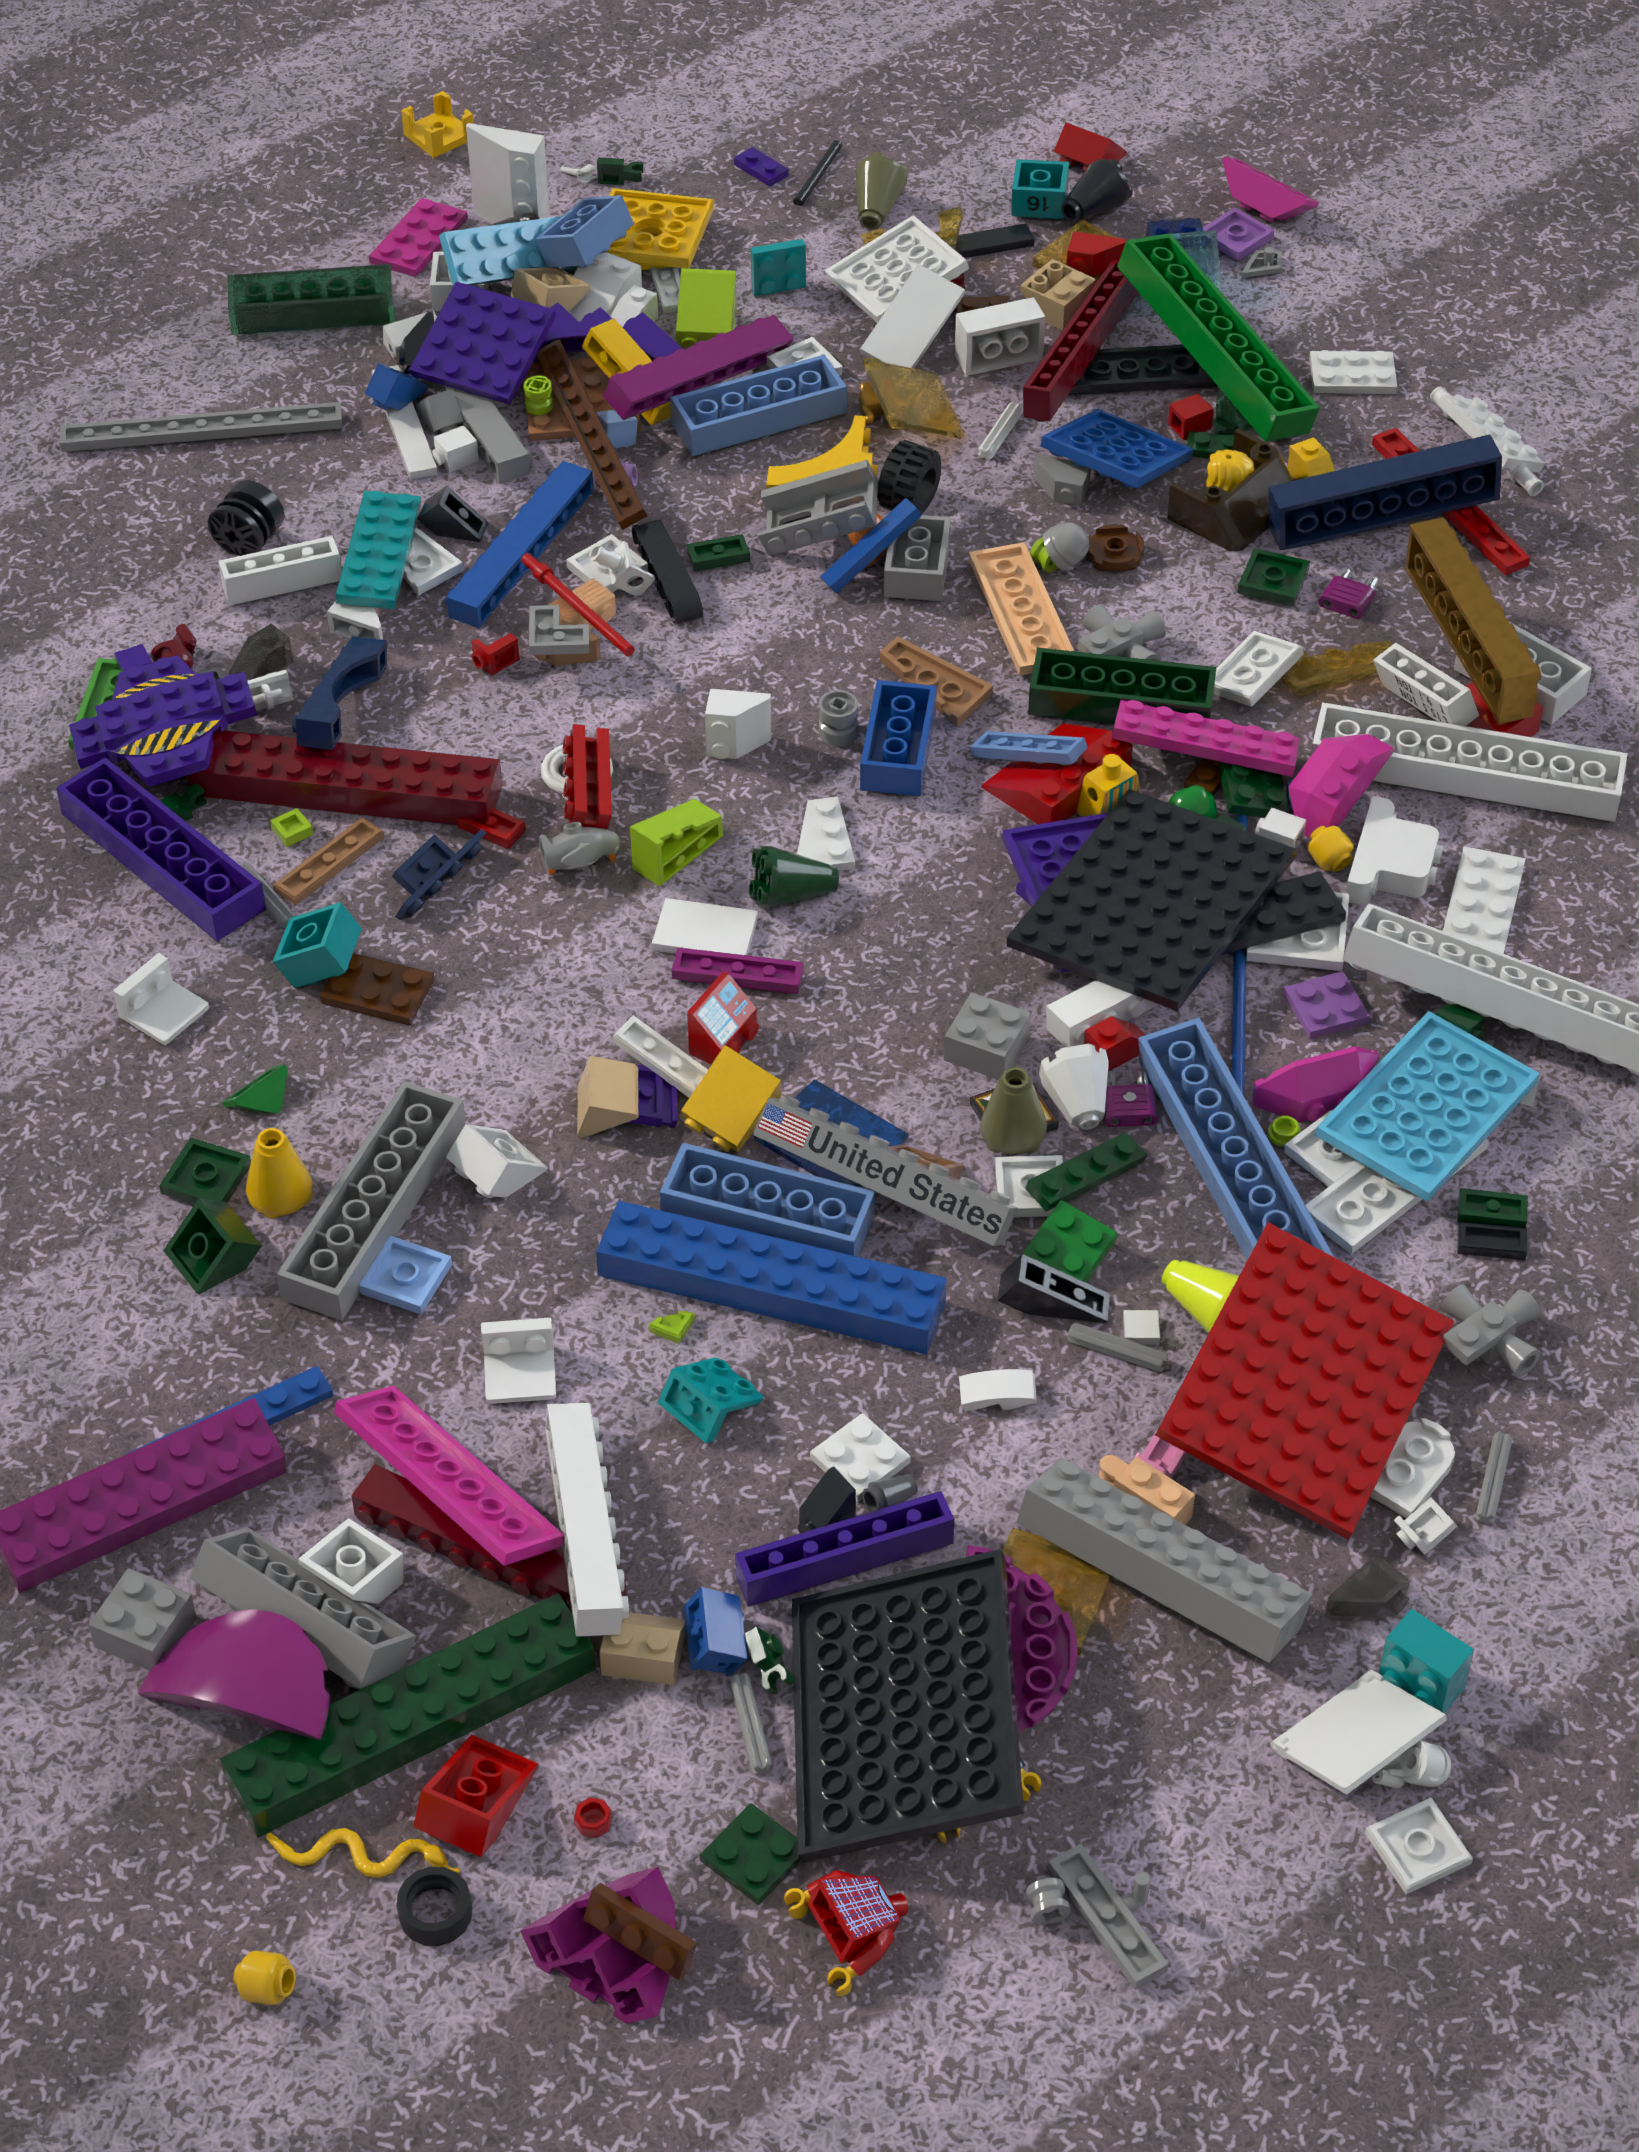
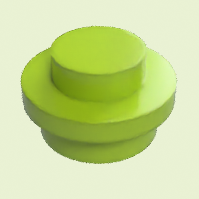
M1280 1116L1269 1125L1268 1137L1275 1145L1285 1147L1287 1142L1302 1131L1294 1118Z

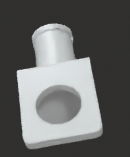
M622 541L614 551L602 546L600 543H596L591 548L590 560L609 568L613 586L638 596L642 595L655 581L653 574L632 564L627 542ZM634 576L644 579L643 583L639 586H630L628 580Z

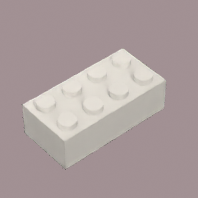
M1514 625L1518 638L1522 643L1526 644L1533 662L1537 663L1540 667L1541 680L1538 681L1537 702L1544 707L1541 720L1552 725L1587 695L1592 668ZM1456 655L1454 670L1470 678Z

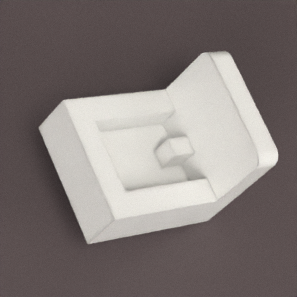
M1432 1497L1407 1519L1403 1520L1400 1516L1394 1519L1401 1528L1396 1533L1397 1536L1410 1550L1417 1546L1423 1554L1432 1550L1458 1527Z

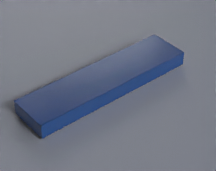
M905 498L820 576L821 579L835 593H838L915 523L922 513Z

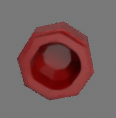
M588 1798L577 1804L574 1814V1825L582 1836L598 1838L609 1831L612 1822V1810L604 1800Z

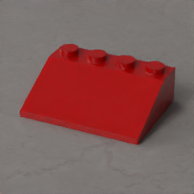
M1062 723L1048 735L1085 738L1087 749L1078 757L1076 762L1064 766L1058 763L1038 764L1031 761H1012L983 783L982 788L1036 824L1067 820L1077 812L1082 784L1086 774L1103 765V758L1109 754L1118 755L1121 760L1131 767L1133 745L1126 741L1111 739L1113 732L1110 730Z

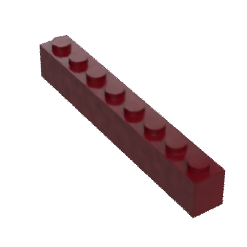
M376 1464L372 1466L351 1495L354 1515L362 1523L369 1526L376 1524L383 1527L397 1539L407 1538L414 1541L428 1553L438 1552L443 1554L459 1567L469 1566L474 1568L490 1581H503L511 1585L521 1595L529 1596L531 1594L544 1600L559 1593L570 1612L573 1613L562 1547L503 1566L407 1478ZM624 1575V1592H621V1596H626V1581H625V1575Z

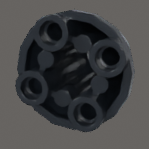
M1097 159L1089 164L1061 207L1063 216L1070 222L1082 221L1118 209L1126 204L1127 200L1133 195V191L1122 172L1121 164L1115 159L1111 161Z

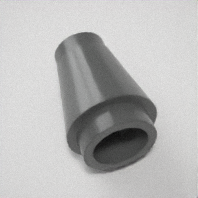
M910 1474L870 1482L868 1488L863 1490L862 1498L866 1509L870 1513L905 1502L911 1496L917 1494L918 1487L915 1479Z

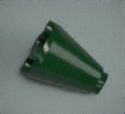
M762 846L761 849H754L752 852V866L755 868L754 880H751L749 883V896L751 899H757V904L760 908H773L829 895L830 892L835 893L838 889V869L831 867L827 863L773 846Z

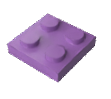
M1234 207L1199 229V239L1201 237L1202 241L1234 260L1240 261L1273 240L1274 230Z
M1344 971L1284 987L1283 994L1309 1039L1369 1023L1370 1015Z

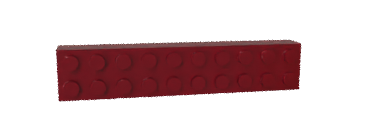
M216 730L213 733L214 747L209 768L187 775L189 786L199 783L204 789L205 793L201 794L203 797L457 825V818L470 819L485 825V821L488 822L490 816H492V809H496L503 786L500 759L337 742L333 750L297 746V738L226 730L223 732Z

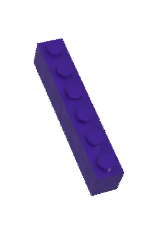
M942 1491L735 1553L736 1579L746 1604L750 1607L954 1544L955 1519Z

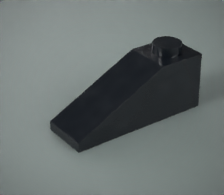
M1021 1254L1001 1274L997 1301L1028 1315L1106 1323L1108 1321L1110 1293Z

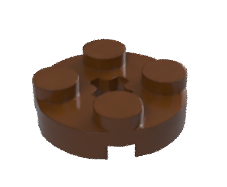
M1116 524L1101 526L1096 529V534L1092 537L1089 535L1088 537L1090 546L1086 555L1089 561L1094 564V568L1099 571L1119 572L1129 569L1133 570L1138 568L1144 556V540L1138 532H1136V536L1128 532V527Z

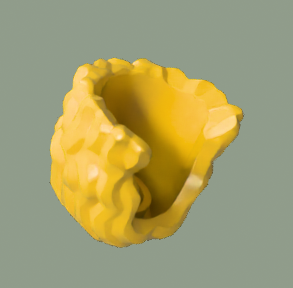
M1225 449L1216 451L1210 455V462L1207 466L1208 477L1206 487L1217 486L1230 492L1255 471L1253 461L1246 454L1236 450Z

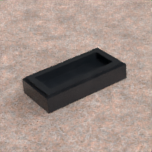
M1458 1222L1457 1254L1526 1260L1527 1228Z

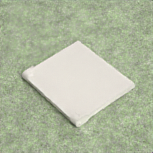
M1369 1670L1350 1686L1274 1739L1270 1746L1285 1760L1293 1761L1347 1795L1447 1721L1446 1714L1392 1683L1383 1680L1382 1675Z

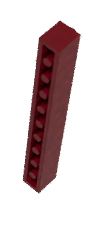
M1112 260L1023 386V417L1031 418L1037 422L1051 421L1138 294L1136 288L1117 267L1119 260Z

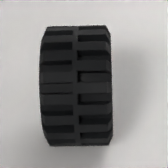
M902 440L896 444L886 458L880 473L877 493L879 506L892 511L907 498L923 514L932 502L941 476V456L939 452L908 440Z

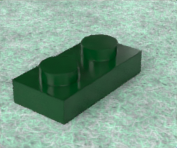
M1189 431L1187 446L1194 449L1192 457L1210 459V455L1218 450L1228 449L1233 451L1234 436Z
M743 534L687 544V554L694 571L750 562V551Z
M1460 1188L1457 1222L1526 1227L1528 1195Z

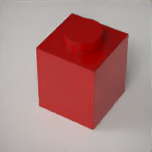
M1198 393L1173 402L1169 405L1168 425L1185 440L1189 436V431L1206 432L1211 430L1212 418L1214 416L1213 408Z

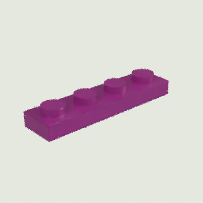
M677 947L671 971L672 979L712 984L725 971L742 988L798 994L804 964L799 961Z

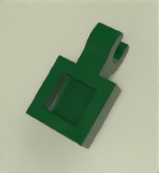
M598 157V184L624 185L625 180L642 182V173H644L642 162H632L624 165V159Z
M199 783L190 785L182 797L175 792L159 800L184 821L193 818L192 810L207 804L206 799L201 795L205 793L204 789Z
M757 1626L746 1632L745 1636L754 1665L761 1669L763 1687L770 1693L777 1694L776 1681L779 1677H781L783 1682L792 1685L794 1677L792 1672L785 1668L782 1659L784 1649L779 1639L773 1634L769 1635Z

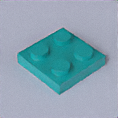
M803 239L751 247V290L754 297L806 287V244Z

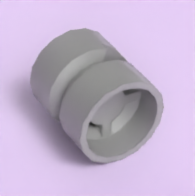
M833 690L825 693L819 700L820 738L832 746H845L852 743L858 735V700L853 694L844 690Z

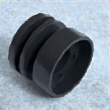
M244 480L232 487L224 500L211 512L207 523L211 536L223 550L242 556L260 552L262 547L268 542V539L282 525L285 514L279 498L270 489L261 483Z

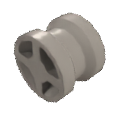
M1040 1879L1033 1882L1026 1889L1028 1901L1034 1906L1031 1912L1033 1921L1036 1924L1046 1925L1061 1922L1071 1914L1069 1902L1063 1898L1065 1887L1061 1879Z

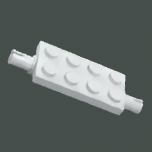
M1441 386L1433 390L1430 395L1431 401L1443 410V415L1446 418L1453 419L1468 435L1476 438L1491 434L1502 455V467L1507 468V476L1513 483H1519L1530 496H1536L1543 490L1544 482L1532 473L1540 472L1545 465L1537 456L1538 452L1531 446L1525 445L1520 440V434L1508 429L1504 425L1505 421L1503 418L1490 412L1487 409L1488 404L1476 397L1472 400L1458 394L1452 396Z

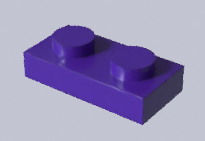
M754 147L734 157L735 166L769 187L789 176L788 168Z

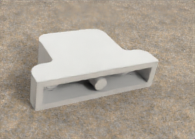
M1372 796L1347 881L1346 893L1349 894V903L1366 904L1371 900L1372 896L1376 895L1378 890L1414 898L1423 896L1428 885L1434 886L1438 867H1434L1433 864H1440L1444 846L1438 845L1439 831L1430 825L1397 819V813H1394L1395 807L1392 801Z

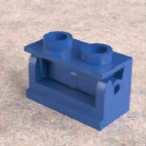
M701 1587L683 1606L690 1669L696 1671L702 1669L716 1673L725 1672L726 1677H728L744 1664L748 1656V1646L745 1642L743 1626L744 1614L741 1610L740 1596Z

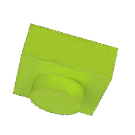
M298 808L270 820L271 829L286 847L314 835L313 826Z

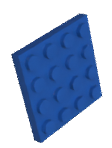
M1099 408L1043 435L1040 445L1050 450V453L1054 456L1071 459L1077 466L1098 471L1099 475L1117 479L1128 488H1139L1189 461L1194 450L1191 447Z

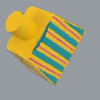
M1106 755L1103 758V765L1087 773L1084 777L1077 813L1082 817L1110 813L1129 789L1140 793L1136 771L1121 760L1118 755Z

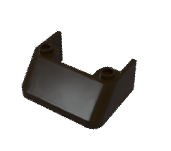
M1238 428L1234 432L1233 451L1236 450L1246 454L1253 461L1255 471L1230 492L1217 486H1209L1195 494L1173 482L1170 485L1167 515L1168 520L1228 551H1241L1269 528V486L1294 481L1274 446Z

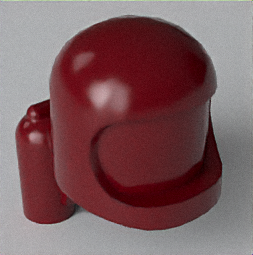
M180 624L176 627L177 633L173 640L164 641L156 645L152 649L150 657L153 662H156L161 658L178 655L193 669V654H195L194 649L197 640L186 624Z

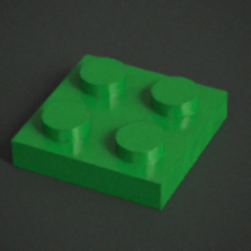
M1060 1200L1023 1254L1087 1283L1118 1239V1234L1115 1230Z

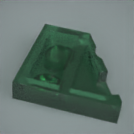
M1223 391L1217 392L1215 434L1234 435L1235 430L1238 428L1243 431L1253 430L1254 428Z

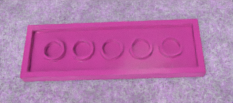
M1136 700L1120 701L1111 738L1293 777L1300 740L1299 737H1295L1288 732L1275 733L1263 730L1255 725H1237L1226 719L1214 720L1204 718L1197 713H1180L1164 706L1156 708L1143 705V703Z

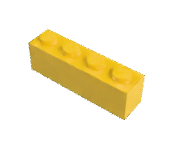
M615 318L590 328L582 345V348L609 378L616 373L622 374L630 371L637 365L643 366L652 362ZM670 402L643 412L641 415L651 426L671 417Z

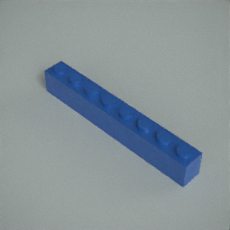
M562 461L555 470L551 471L548 479L541 487L536 489L532 498L522 505L520 512L513 520L507 523L503 532L493 539L491 546L486 552L478 557L476 563L468 572L464 573L457 586L448 592L446 605L448 606L449 618L476 628L482 626L528 571L529 568L521 562L522 556L530 553L537 560L594 492L592 470Z

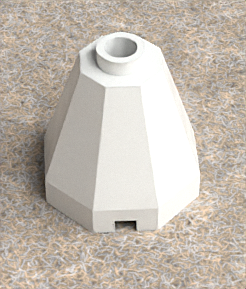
M1083 1044L1061 1048L1055 1052L1056 1059L1051 1062L1049 1057L1041 1060L1039 1076L1042 1086L1069 1123L1083 1130L1096 1127L1103 1120L1105 1114L1109 1063L1106 1050L1100 1048L1099 1052H1096L1094 1045Z

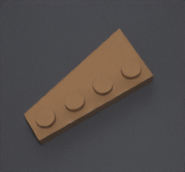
M899 636L880 651V661L905 683L937 686L936 709L957 727L993 695V685Z

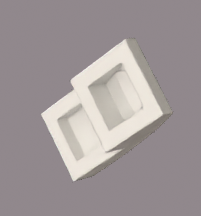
M991 1370L959 1376L961 1406L965 1411H973L1000 1404L1003 1410H1011L1037 1403L1035 1374L1032 1370Z

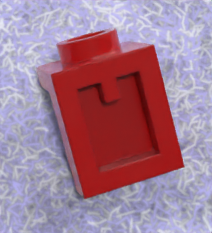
M511 633L488 646L478 639L471 642L473 663L478 669H484L490 675H494L520 660L518 638Z

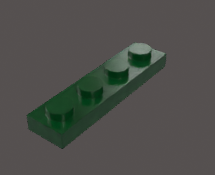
M1124 1132L1028 1180L1025 1189L1047 1212L1055 1208L1060 1200L1067 1202L1135 1168L1144 1162L1147 1154Z

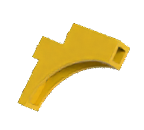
M854 415L852 426L847 435L828 452L797 464L769 466L766 489L864 460H868L878 479V465L873 464V453H869V446H864L870 445L871 428H866V416Z

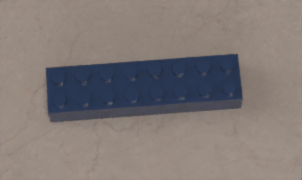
M1491 434L1269 486V529L1279 550H1286L1500 500L1502 455Z

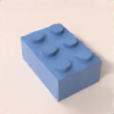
M622 195L588 197L579 201L535 240L548 268L560 267L561 269H566L570 266L585 268L594 262L596 256L609 250L610 244L615 240L624 237L626 231L634 225V222Z

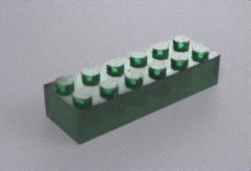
M391 264L228 275V313L232 335L394 323L395 309Z

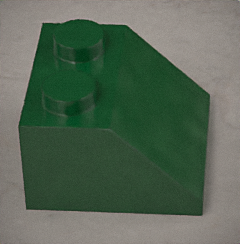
M199 1198L163 1251L197 1294H201L246 1270L262 1245L228 1203Z

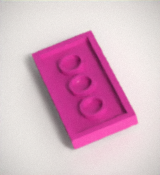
M421 198L369 255V263L417 277L433 259V252L441 250L442 245L439 235L443 232L458 230L468 219L467 211Z

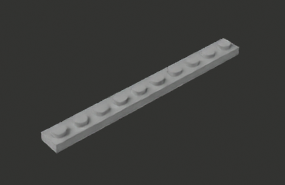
M341 402L60 425V446L62 452L342 429Z

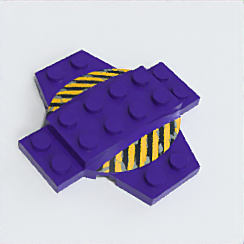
M176 655L119 672L112 700L95 706L97 716L81 719L78 722L69 724L80 769L92 766L105 757L116 763L126 759L131 769L150 787L208 769L214 747L213 733L216 730L223 732L228 724L257 716V711L245 671L238 674H229L224 678L215 680L212 671L196 674Z

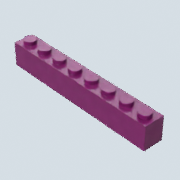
M775 315L764 319L758 318L751 324L746 326L740 325L733 331L725 334L719 333L705 342L699 341L692 347L684 350L678 349L669 356L654 359L651 363L643 366L637 365L632 370L622 374L616 373L609 379L608 387L603 397L621 419L626 420L670 402V397L709 387L767 363V356L790 347L794 337Z

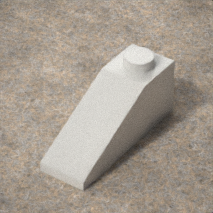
M634 285L618 301L610 317L615 318L622 327L627 320L635 318L641 312L645 313L655 322L658 319L657 293Z

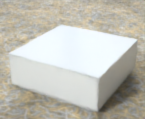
M1158 1310L1123 1311L1124 1339L1142 1345H1159Z

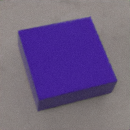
M143 644L114 653L115 660L122 672L134 666L152 663Z

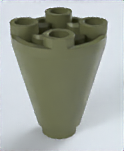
M873 152L871 157H867L859 162L855 171L858 215L860 224L867 229H878L883 224L906 186L908 168L905 165L887 158L881 152Z
M1012 1067L1004 1071L983 1112L980 1123L981 1133L987 1142V1148L992 1152L1009 1154L1034 1153L1038 1151L1040 1143L1045 1138L1047 1131L1045 1114L1033 1082L1028 1073L1022 1068Z

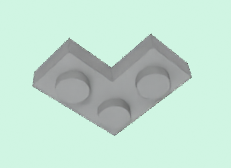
M559 605L529 607L530 655L590 653L589 624L560 625Z

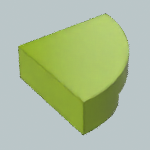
M678 1311V1314L668 1315L663 1318L659 1316L649 1324V1332L680 1344L696 1320L695 1313Z

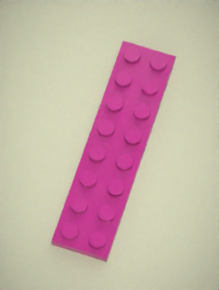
M394 1385L336 1401L335 1415L503 1566L562 1547L564 1540L562 1532Z

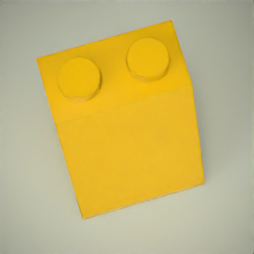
M725 1045L682 1108V1118L685 1119L684 1125L698 1134L704 1131L714 1137L712 1142L726 1152L730 1148L739 1152L755 1131L768 1098L781 1097V1080Z

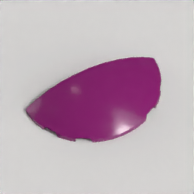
M968 1545L966 1557L994 1550ZM1005 1555L1019 1733L1034 1727L1048 1717L1062 1697L1066 1695L1077 1664V1639L1069 1613L1062 1612L1053 1598L1054 1590L1037 1573L1034 1572L1032 1575H1028L1023 1570L1014 1566L1012 1558Z
M263 1610L234 1611L207 1620L194 1627L162 1654L157 1664L149 1671L137 1693L146 1698L199 1711L203 1707L252 1719L260 1726L320 1740L330 1701V1695L324 1688L323 1672L327 1671V1666L320 1649L310 1641L305 1634L306 1631L295 1622L280 1614Z

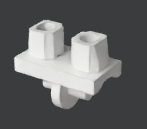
M286 670L272 672L265 676L248 680L256 711L264 708L272 710L275 708L274 705L294 700Z

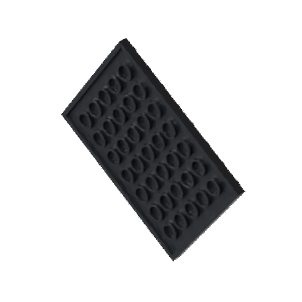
M1129 789L1007 936V947L1178 1012L1296 858V848Z
M1001 1549L792 1599L798 1856L803 1863L1024 1814L1006 1558Z

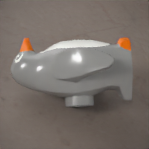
M580 822L564 825V832L549 839L546 835L539 836L541 857L548 875L555 874L556 870L559 869L573 870L592 865L603 855H607L610 861L614 862L616 852L620 846L619 836L615 832L602 828L582 827Z

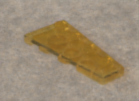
M1387 640L1351 645V650L1349 651L1327 648L1324 649V654L1308 656L1305 651L1304 655L1280 679L1296 696L1306 695L1310 692L1333 687L1350 680L1361 679L1364 676L1377 673L1373 659L1393 644Z

